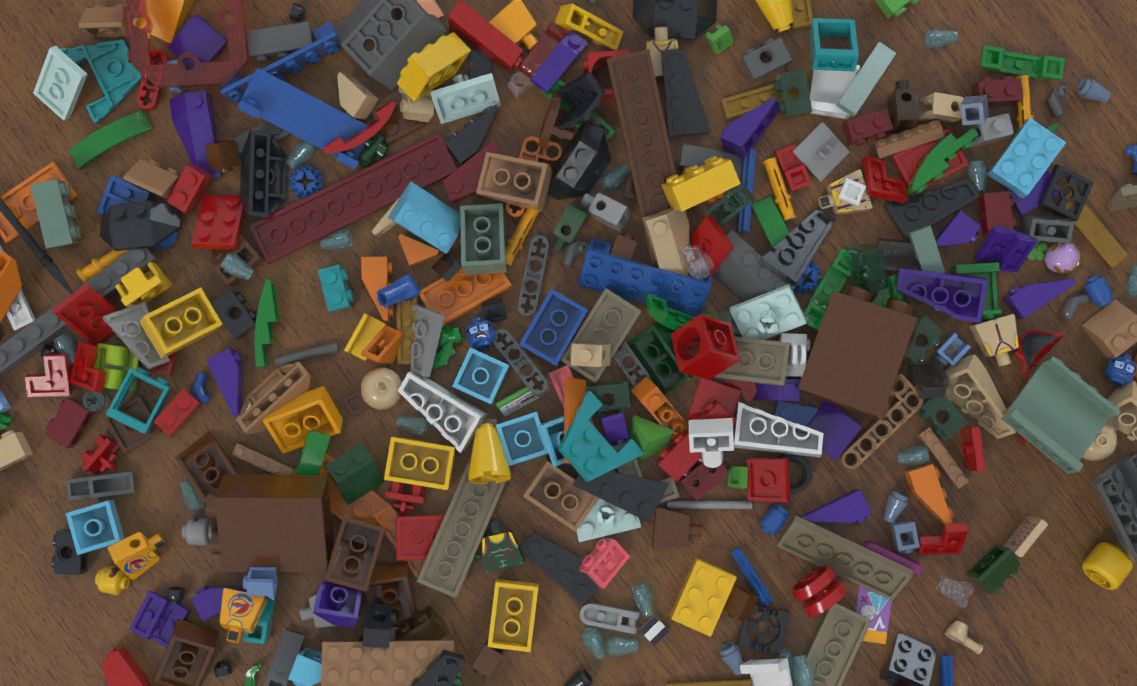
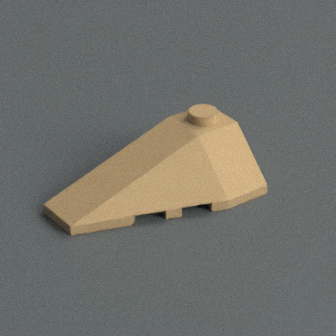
M669 208L643 217V223L658 268L688 276L689 222L686 212Z
M975 354L960 359L954 366H950L933 380V383L945 399L959 405L963 413L972 415L978 420L980 426L997 439L1016 433L1012 427L1001 419L1007 409L986 368Z
M1133 380L1115 389L1107 398L1121 411L1119 415L1110 417L1107 423L1114 428L1115 432L1117 430L1123 432L1132 441L1137 440V383Z

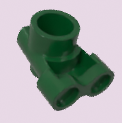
M376 134L374 138L371 137L366 141L364 147L367 149L359 157V164L362 167H369L374 156L381 160L390 146L384 143L385 138L381 135Z

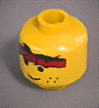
M107 565L97 572L95 584L99 591L103 593L120 595L129 587L130 578L119 567Z

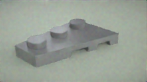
M145 302L103 316L102 319L148 370L170 361L168 356L163 359L160 358L140 324L142 317L149 313Z
M413 304V311H416V322L412 323V331H415V342L411 345V371L423 377H430L445 315L420 304Z

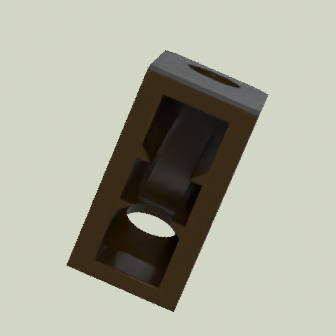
M907 80L895 82L896 89L889 98L888 113L893 129L889 132L890 134H898L905 130L913 129L919 120L917 90L909 89Z

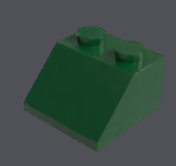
M363 443L325 465V471L347 505L384 483L374 459Z
M995 544L966 574L983 592L990 595L999 591L1002 583L1007 578L1013 577L1021 564L1009 548Z

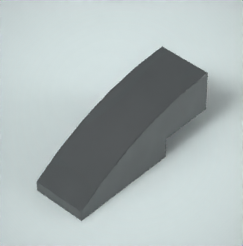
M683 144L679 168L683 169L684 167L694 165L699 167L704 165V161L710 157H723V159L732 161L738 178H741L743 158L731 153Z
M132 471L65 479L67 501L135 493Z

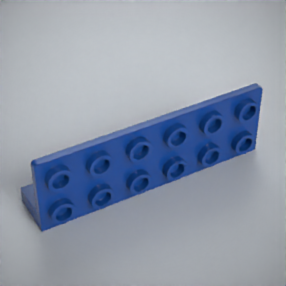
M329 22L312 31L317 41L268 65L262 70L283 80V77L290 73L296 74L300 72L305 65L316 64L321 60V57L337 53L342 46L332 23ZM236 70L218 79L223 88L220 90L221 94L231 103H240L254 73L242 79L239 71Z
M260 68L256 69L237 109L255 118L260 117L320 149L339 135L345 142L368 126ZM366 141L349 150L330 154L334 155L336 160L356 169L359 163L358 158L364 149Z
M591 238L579 280L580 286L604 292L607 288L620 297L646 304L645 296L649 294L665 299L668 308L697 317L703 312L712 285L713 275L707 276L702 268L693 266L691 276L688 277L609 254L612 243Z

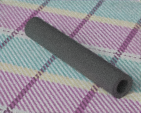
M337 342L276 356L275 363L277 367L298 361L340 352Z

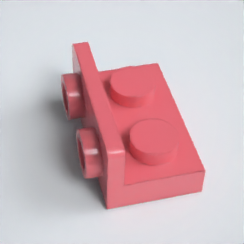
M604 537L596 543L590 555H587L582 560V564L578 569L586 573L600 588L604 589L630 556L615 539Z

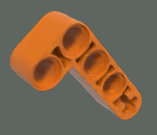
M530 136L524 140L519 155L520 159L556 164L562 155L561 146L556 142L548 141L545 148L538 146V137ZM530 143H535L538 149L535 152H529L526 147ZM549 149H556L559 152L558 156L555 158L548 157L547 151ZM506 203V210L511 218H522L526 208L519 207L521 211L517 210L516 213H513L510 207L515 205Z

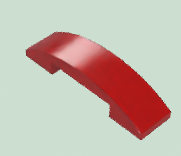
M391 99L375 110L379 119L344 142L339 135L322 147L324 153H337L349 150L370 139L390 118L396 106L394 101Z

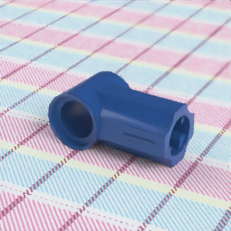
M408 274L395 281L394 284L377 291V300L380 305L387 308L402 300L408 301L418 296L421 291L412 275Z

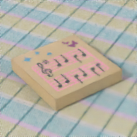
M1028 515L1004 544V547L1009 548L1015 556L1023 557L1048 526V523L1043 519Z

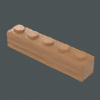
M939 120L898 134H892L886 138H880L874 141V145L880 159L943 138L944 134Z
M926 427L916 434L955 488L959 489L969 482L930 427Z
M237 443L232 453V456L273 475H292L295 469L242 443Z

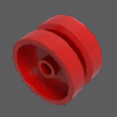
M829 564L813 570L799 580L791 589L797 601H804L802 608L809 617H814L828 610L847 593V589L840 580L833 581L836 574Z

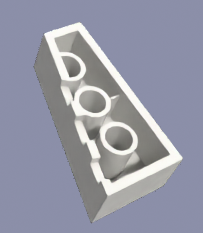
M413 371L407 373L398 389V392L416 410H419L426 417V420L431 425L433 424L442 433L441 435L449 440L460 453L468 448L476 429L479 428L487 414L427 377H423Z
M739 402L734 439L735 448L821 458L824 433Z

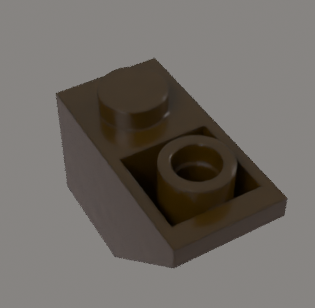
M430 606L425 610L419 611L415 617L401 623L395 629L397 641L440 640L447 635L445 623Z

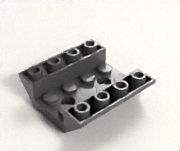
M361 0L335 29L341 46L369 76L392 91L398 86L397 82L401 77L400 72L408 65V58L415 52L420 53L426 45L430 43L432 45L435 44L442 35L449 31L435 15L428 14L416 0ZM397 8H400L403 13L400 20H396L394 17V11ZM369 39H372L375 43V48L372 51H369L366 47Z
M1137 452L1106 466L1090 479L1089 483L1123 551L1130 561L1137 564Z

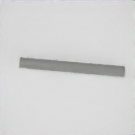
M667 501V509H752L753 507L752 501Z

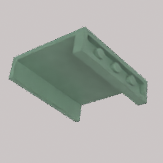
M1050 357L1042 361L1001 419L1066 473L1071 474L1081 470L1083 464L1080 462V459L1108 419L1119 415L1121 411L1115 407L1112 401L1102 397L1096 388L1086 384L1079 374L1069 370L1062 360Z

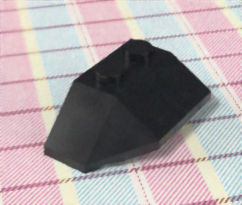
M633 0L632 19L652 38H655V27H667L668 39L695 40L716 23L717 0Z
M589 119L582 123L552 169L553 172L547 192L549 196L556 200L582 197L586 193H590L611 161L603 128Z
M250 130L241 154L240 199L247 216L268 218L286 200L288 157L270 132Z
M155 201L111 205L101 218L100 237L115 251L156 247L174 232L181 229L182 211L174 206Z

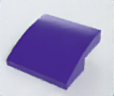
M195 14L176 35L168 48L197 74L203 75L213 59L220 56L229 40L200 15Z
M1048 170L1044 172L1031 192L1024 198L1019 197L1003 186L1005 191L1010 192L1014 207L1020 216L1040 205L1038 203L1050 177ZM1052 190V198H1053V197H1055L1056 195L1059 194L1058 192H1056V191H1054V190Z
M994 226L975 255L977 263H999L1000 271L1017 272L1036 245L1037 240L1015 230Z
M827 401L822 403L817 413L806 426L824 433L822 451L835 461L862 428V426Z
M149 591L129 629L145 639L154 640L166 648L177 619L186 621L191 610L179 603L170 602L163 595Z

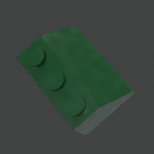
M657 322L627 344L648 372L654 384L665 395L693 377V375L679 372L671 334L675 331Z

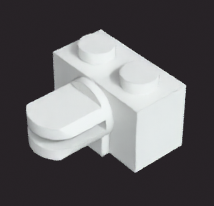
M778 334V342L791 343L787 377H802L808 362L806 360V352L810 351V339H807V334Z
M732 418L689 420L690 453L702 452V460L705 466L710 468L720 466L723 461V451H734Z

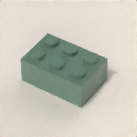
M58 179L30 184L45 247L47 249H55L79 244V239L82 238L79 226L75 225L74 218L77 217L75 207L70 205L68 198L72 197L69 184H65V181Z
M503 204L460 206L461 266L464 275L507 273L506 224Z

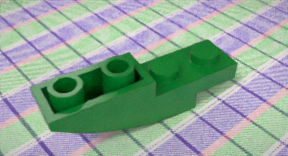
M972 128L957 140L951 133L937 143L916 168L907 192L910 194L916 191L918 194L928 187L926 182L932 178L936 181L945 175L943 170L949 167L946 162L958 155L956 150L962 147L965 150L974 144L973 138L979 135L977 131Z

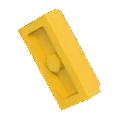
M364 313L344 351L367 361L368 358L362 356L361 352L387 324Z

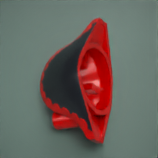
M1031 330L1023 334L1018 342V350L1014 354L1023 363L1022 373L1026 375L1065 334L1063 332L1046 333L1040 330Z

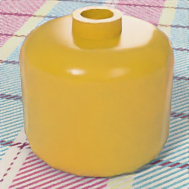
M1100 542L1083 561L1082 569L1085 575L1097 585L1105 589L1115 590L1120 587L1132 571L1133 562L1129 560L1121 547L1107 542Z

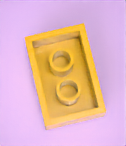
M454 32L448 36L442 35L435 44L432 45L430 43L426 45L420 53L415 52L408 58V65L401 70V77L397 84L415 102L454 77L471 50Z
M713 156L704 161L705 164L697 167V165L687 168L685 174L680 176L675 174L666 178L667 182L661 184L670 207L683 212L740 185L732 161L723 159V157L717 158Z
M202 288L144 315L140 320L141 326L161 359L208 336L223 325Z
M393 436L390 440L384 480L449 490L456 448L451 445Z
M695 557L672 608L670 618L711 637L737 577L726 570Z
M504 579L496 580L488 647L531 652L539 584Z

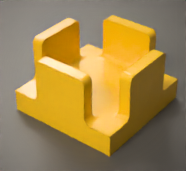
M148 263L147 265L151 271H147L145 274L140 268H135L121 278L123 284L115 286L122 296L121 301L126 307H132L143 302L147 304L173 286L170 279L165 277L156 263Z

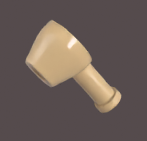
M955 620L944 633L948 638L967 646L976 654H980L983 650V645L967 637L968 626L960 621Z

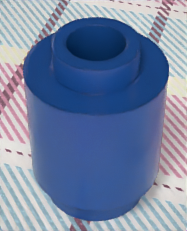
M1096 274L1085 280L1086 284L1083 286L1092 303H1095L1097 307H1101L1114 300L1111 296L1113 293L1104 276L1098 277Z
M776 503L768 509L759 521L762 524L760 529L769 536L772 533L776 535L787 522L789 513Z

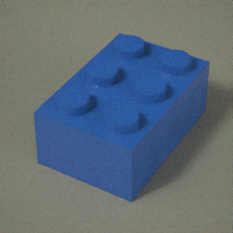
M550 289L519 345L557 366L586 316L588 309Z

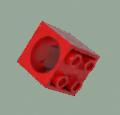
M630 50L587 53V59L583 60V73L590 72L593 75L601 67L607 66L606 59L631 52ZM603 88L606 92L601 97V103H614L613 90Z
M700 314L671 334L679 372L710 380L740 361L732 326L729 322Z

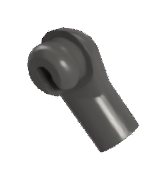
M1063 85L1056 86L1047 101L1054 118L1064 114L1060 103L1063 97L1068 94V89Z
M578 240L569 244L566 248L562 264L572 267L575 256L587 252L588 243Z
M1083 293L1065 299L1061 309L1063 318L1068 320L1074 318L1078 305L1089 302L1088 295Z

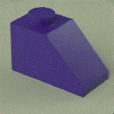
M959 211L953 215L935 238L937 247L959 246L968 242L972 243L978 237L979 233L977 231L981 226L963 211Z
M786 379L785 387L755 383L757 392L753 400L800 401V390L798 389L800 380Z
M620 412L602 417L601 421L607 442H612L613 446L625 443L624 438L629 436L623 413Z

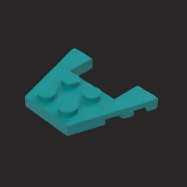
M124 40L60 49L77 65L88 60L105 94V97L86 106L95 124H99L142 81L143 75Z
M591 391L584 394L581 406L578 407L575 413L574 421L569 426L558 449L586 482L644 454L633 439L627 440L616 452L593 426L589 419L602 404Z

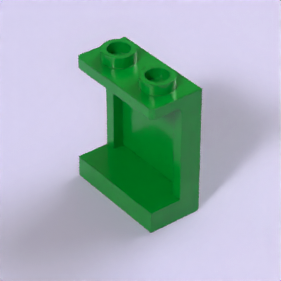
M999 263L952 266V274L984 277L988 280L982 320L996 319V315L1002 314V309H998L996 272L1000 271Z

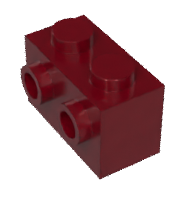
M1013 76L1001 77L1000 80H992V77L981 78L971 87L972 96L987 95L988 107L1015 105L1023 100L1021 79H1014Z
M887 109L847 120L841 125L847 145L855 143L856 146L868 142L867 139L874 137L876 140L885 138L893 129Z
M1009 191L980 195L978 204L982 238H987L994 226L1011 230L1016 229V221L1012 217L1011 210L1013 209L1014 202Z
M66 398L59 404L57 408L59 412L55 419H51L46 428L48 431L45 436L66 448H73L76 446L96 410L75 398Z
M701 457L697 461L698 464L693 469L690 468L679 481L693 498L698 501L729 474L722 464L718 467L710 468L704 465Z

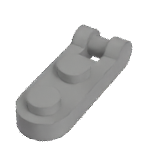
M586 603L580 609V618L584 624L636 634L637 632L636 621L640 617V612L596 603ZM622 617L628 618L627 624H621Z

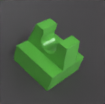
M717 25L716 32L713 34L707 32L705 34L712 51L716 55L734 44L730 29L726 25L723 27Z
M728 466V487L748 488V467Z

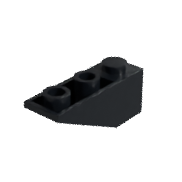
M496 105L485 108L480 113L482 116L476 120L471 119L464 125L465 129L459 133L456 131L447 138L448 142L445 144L461 166L482 149L499 112Z

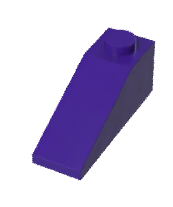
M571 30L536 71L530 81L545 93H548L581 58L588 42Z
M773 98L732 121L721 134L723 149L745 159L779 113L777 99Z
M1075 279L1022 287L1017 285L1008 291L1009 295L1003 299L1017 319H1024L1077 282Z
M228 348L206 359L233 417H237L240 415L243 404V367L241 364L243 359L238 351Z
M854 489L799 517L809 522H856L858 524L867 520V515L872 513L861 490Z
M206 585L196 590L197 595L191 599L202 621L221 612L224 588L247 592V589H244L243 585H215L211 588Z

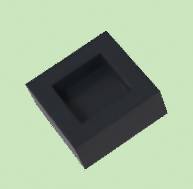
M502 297L482 302L486 320L493 323L508 319Z

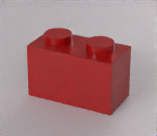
M196 164L186 165L167 202L184 213L194 212L214 175Z
M182 389L153 421L154 425L172 439L200 408V402Z

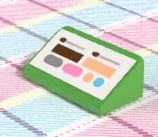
M525 387L499 401L496 406L502 415L507 417L540 399V397L534 396Z

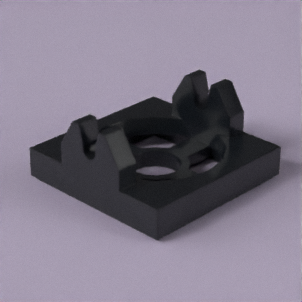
M1059 164L1054 165L1038 204L1046 207V212H1053L1052 215L1078 221L1094 182ZM1060 178H1066L1068 183L1061 186L1056 181ZM1075 183H1077L1079 187L1080 194L1076 193V189L1074 187ZM1066 187L1072 190V196L1069 199L1063 196V190ZM1052 190L1059 193L1060 201L1058 206L1052 199ZM1074 200L1077 202L1072 208L1065 209L1068 201Z
M756 604L751 617L761 612L762 618L756 622L742 620L737 644L750 647L756 651L761 650L764 653L780 654L789 612ZM769 614L777 619L779 628L771 626L768 621ZM762 621L767 622L769 625L768 631L766 633H759L757 630L758 623ZM747 627L755 629V632L758 634L756 642L749 636ZM769 633L778 634L772 642L763 644L766 635Z

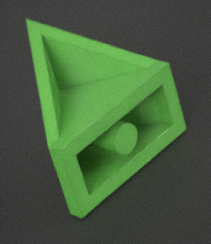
M634 415L628 428L629 438L633 439L644 452L643 455L637 457L638 464L666 447L674 430Z

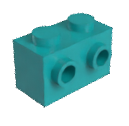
M335 265L318 270L328 312L334 313L353 308L352 302H354V297L351 289L348 290L347 281H349L346 269H343L340 265Z

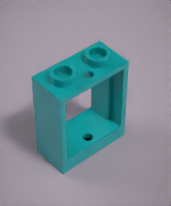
M812 18L809 31L812 70L855 72L859 57L855 20ZM819 36L848 37L849 50L820 49Z
M140 367L137 370L130 368L106 415L137 431L150 434L154 426L153 421L160 415L173 388L168 386L169 381L157 377V379L150 377V372ZM137 377L163 390L146 423L120 410Z

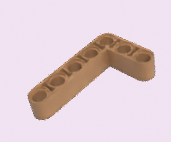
M902 374L899 380L901 384L900 389L895 391L893 396L895 401L890 405L885 421L875 419L845 448L838 458L841 466L849 469L857 468L922 406V395ZM909 395H913L915 398L913 406L907 404ZM895 409L900 413V418L897 421H894L891 417ZM879 424H882L885 428L881 436L876 433V427ZM866 438L869 441V447L863 450L860 443ZM849 453L854 456V461L850 465L845 462V456Z

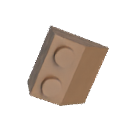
M115 4L114 7L93 5V8H85L79 22V28L93 39L135 37L134 12L124 4Z
M140 159L124 175L123 179L168 200L180 178V172L169 167L167 170L159 168L161 164L152 159H148L147 162Z
M1115 299L1081 324V327L1106 358H1117L1137 342V315Z

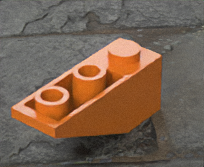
M361 257L362 280L383 320L391 322V317H394V305L387 308L380 305L377 300V291L393 284L390 283V274H393V262H390L388 257Z
M645 377L630 390L661 426L674 430L672 439L678 433H684L689 428L686 421L648 377Z
M927 463L905 470L904 473L910 491L943 525L953 523V512L950 507H947L945 501L947 499L944 487L940 486L938 480L941 478L938 468L934 467L933 464Z

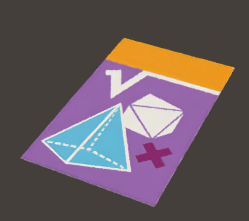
M859 586L856 613L872 620L862 641L886 644L892 600Z

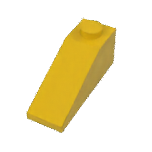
M574 4L562 5L554 23V26L568 33L572 30L584 40L613 51H617L624 31Z

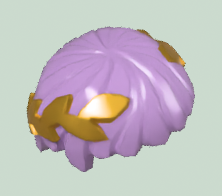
M1055 242L1048 247L1044 259L1051 271L1065 274L1077 269L1081 256L1078 248L1073 243Z

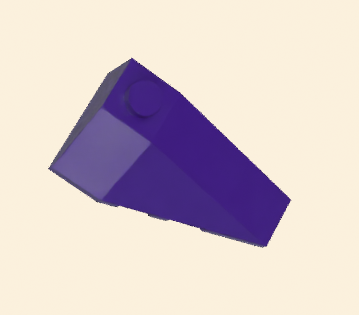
M206 90L186 92L170 99L172 122L192 164H196L214 175L212 179L222 178V173L219 172V169H210L205 146L207 143L218 141L212 95Z
M900 268L897 290L958 320L981 323L988 280L977 276Z
M324 579L316 594L313 613L332 625L354 628L358 618L362 590Z

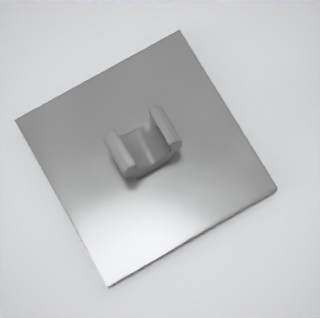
M823 122L792 151L819 182L850 153Z

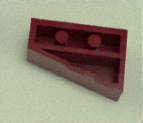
M496 139L443 180L452 204L478 195L476 191L486 152L501 155Z

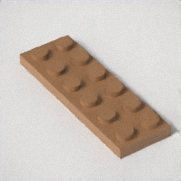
M454 640L390 641L389 648L363 647V641L322 642L321 686H412V682L424 674L427 670L426 667L443 650L454 652Z

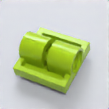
M98 343L99 347L94 367L106 371L103 387L119 389L129 369L137 370L140 367L141 361L128 347ZM138 377L136 378L130 391H136Z

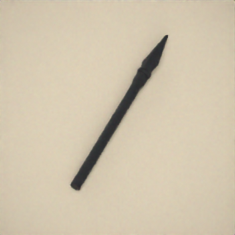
M0 197V211L34 252L41 266L45 267L50 275L70 294H73L60 270L53 263V259L38 245Z

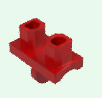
M99 435L94 440L98 449L95 452L87 450L81 456L84 462L82 468L87 472L91 471L97 475L100 472L104 473L107 468L114 470L117 467L114 460L117 457L116 453L120 450L117 441L107 436Z
M392 481L389 490L385 493V498L402 500V503H393V508L400 509V515L405 516L406 510L414 511L415 505L407 504L408 502L425 503L426 496H423L424 486L411 484L410 493L402 492L404 483Z

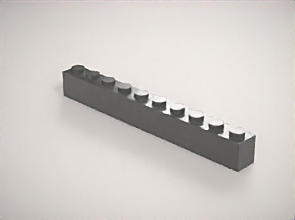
M152 247L131 249L86 283L92 286L105 299L110 300L119 293L115 286L123 284L121 281L123 276L137 267L145 274L150 270L147 265L148 263L158 264L162 260ZM52 308L0 346V380L41 351L45 344L52 343L71 328L53 313Z

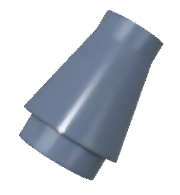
M1083 78L1076 89L1080 97L1106 103L1111 95L1110 91L1106 90L1092 78Z
M893 490L888 495L883 519L894 524L909 504L907 502L909 497Z
M728 642L719 648V657L737 676L741 674L740 665L743 664L738 645H735L734 642Z

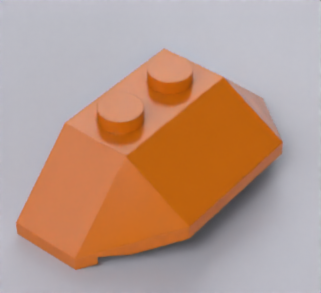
M0 251L1 323L22 287L16 260L4 251Z

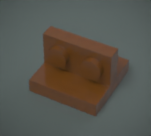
M557 89L553 91L541 127L538 146L545 148L551 134L561 139L572 140L575 126L561 131L558 129V125L569 112V109L560 107L561 96Z

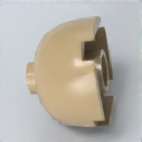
M385 367L375 368L363 377L361 395L370 407L377 410L389 409L395 406L402 396L398 392L402 381L399 375L391 369Z
M1106 422L1082 458L1089 461H1100L1109 457L1115 451L1117 434L1109 423Z

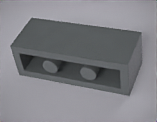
M309 22L246 31L249 56L257 63H265L272 58L280 60L314 42L312 26Z

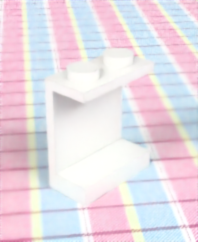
M856 65L855 72L813 70L807 113L848 120L851 115L840 109L836 104L855 78L860 65Z
M788 658L748 660L740 665L741 674H750L752 686H793Z

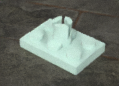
M57 46L49 48L33 94L65 121L72 115L88 74Z
M492 73L470 80L467 75L464 74L462 77V74L453 78V85L430 92L441 124L480 113L489 106H501Z
M790 284L730 307L732 317L743 338L765 340L802 326L807 322Z
M599 498L576 531L579 542L640 528L641 524L639 517Z

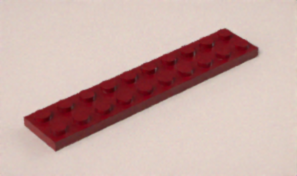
M437 133L275 212L270 217L263 218L249 225L267 264H271L395 203L401 197L410 181L423 189L448 177L457 168L440 133Z

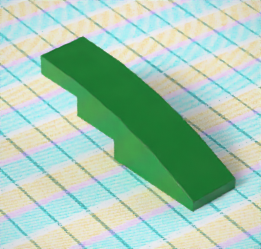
M271 279L265 281L257 311L254 343L256 367L269 366L266 345L274 344L272 323L280 322L275 281Z
M308 430L303 450L301 449L296 469L293 470L292 475H319L330 435Z

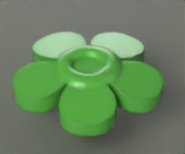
M1037 240L1027 259L1043 260L1045 257L1043 251L1047 250L1046 243H1040Z

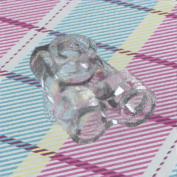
M526 62L521 66V71L515 73L507 84V87L515 97L535 85L530 79L536 73V70L530 62ZM522 83L524 86L517 87L516 84Z
M688 246L681 250L684 259L689 264L688 271L692 277L704 279L710 275L709 271L714 268V264L707 254L702 255L698 246Z
M941 577L936 589L952 599L953 604L965 608L968 604L969 596L974 591V585L966 581L958 582L947 577Z

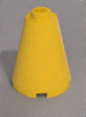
M755 0L773 30L778 29L779 32L791 28L790 24L794 22L791 0Z
M490 423L481 424L480 428H477L475 431L468 481L474 484H488V481H495V483L508 481L511 479V472L497 428L493 427V424Z

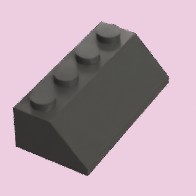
M733 230L727 235V238L735 248L714 273V276L740 300L744 302L790 284L759 262L762 256ZM790 284L793 291L796 287Z

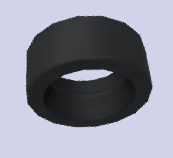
M780 455L778 458H789V461L799 463L804 471L802 481L797 485L790 486V494L804 491L812 480L810 463L800 455Z

